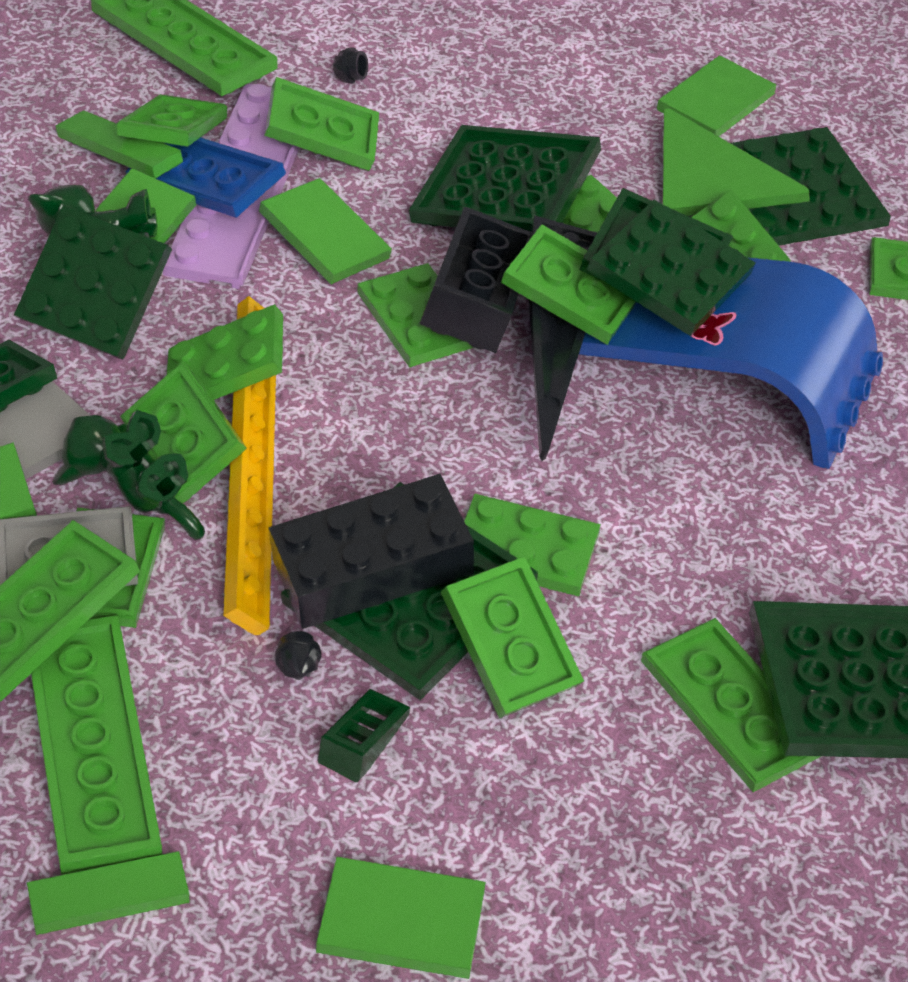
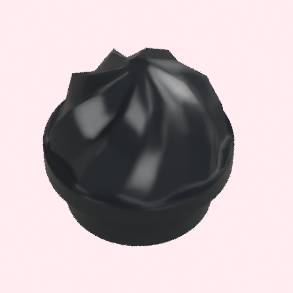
M348 47L340 51L334 57L333 71L335 75L347 83H355L356 80L365 79L368 73V58L365 52L358 51L354 47Z
M303 631L290 632L284 635L279 640L278 648L275 651L276 665L285 676L295 680H301L305 676L310 677L312 671L318 669V663L322 657L320 645L314 641L311 634Z

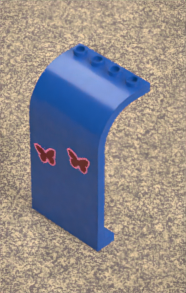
M749 258L756 262L751 275L692 336L684 333L639 303H636L608 345L585 333L579 355L743 374L771 384L789 397L802 413L809 429L813 465L830 469L837 453L843 452L846 444V434L850 427L856 425L859 407L862 401L868 400L873 378L881 374L883 367V354L877 350L876 332L872 317L857 294L841 280L819 268L789 261Z

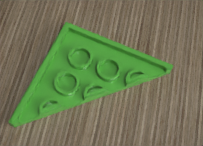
M664 109V206L686 216H691L730 190L737 195L747 209L810 202L809 189L672 109Z

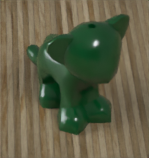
M62 185L49 189L44 194H31L28 196V201L35 209L37 222L47 233L48 237L63 205L148 238L157 236L156 209L154 207L151 208L147 189L134 193L125 208L109 211H95L93 197L83 185Z
M136 410L129 419L128 425L127 423L116 425L113 421L99 415L81 416L73 419L63 441L62 460L64 465L54 475L52 481L54 485H64L83 476L97 475L106 471L113 478L124 499L135 510L142 513L152 511L170 515L180 523L194 540L202 539L205 534V529L199 519L191 510L175 498L181 486L188 479L186 460L181 454L177 453L162 455L154 460L148 453L158 444L161 434V428L156 416Z

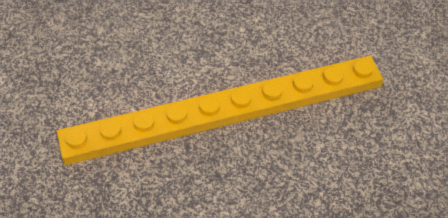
M248 296L237 304V320L253 311L262 310L264 307ZM276 375L233 392L232 427L247 449L230 463L223 616L253 635H260L270 627L272 550L268 527L272 526Z

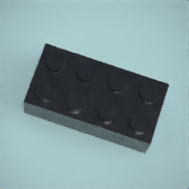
M464 206L419 324L429 327L438 334L449 335L468 342L474 348L486 349L496 353L519 294L502 284L501 281L505 271L528 243L530 232Z
M441 474L268 527L273 561L302 629L474 574V540Z

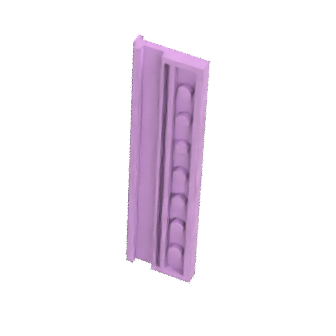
M248 83L244 85L218 143L282 162L286 174L237 218L196 205L184 219L171 246L172 252L163 270V276L208 284L210 280L231 283L232 288L239 289L244 284L269 223L259 212L260 203L263 200L281 194L300 148L264 136L272 87H267L263 84Z

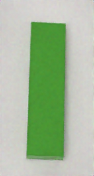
M85 110L56 125L58 137L155 179L183 162L181 150L162 142L117 136L116 123Z

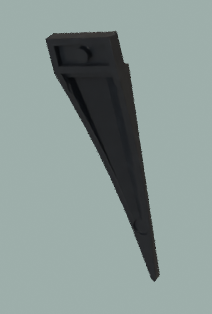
M534 216L529 240L538 228L544 225L588 251L597 232ZM529 299L539 457L543 461L548 455L586 332Z

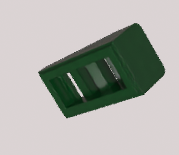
M369 689L321 737L318 763L356 783L359 782L409 716L410 707ZM370 709L386 717V719H379L367 712ZM359 722L374 729V731L359 725ZM351 736L354 739L362 742V744L349 739L348 737Z

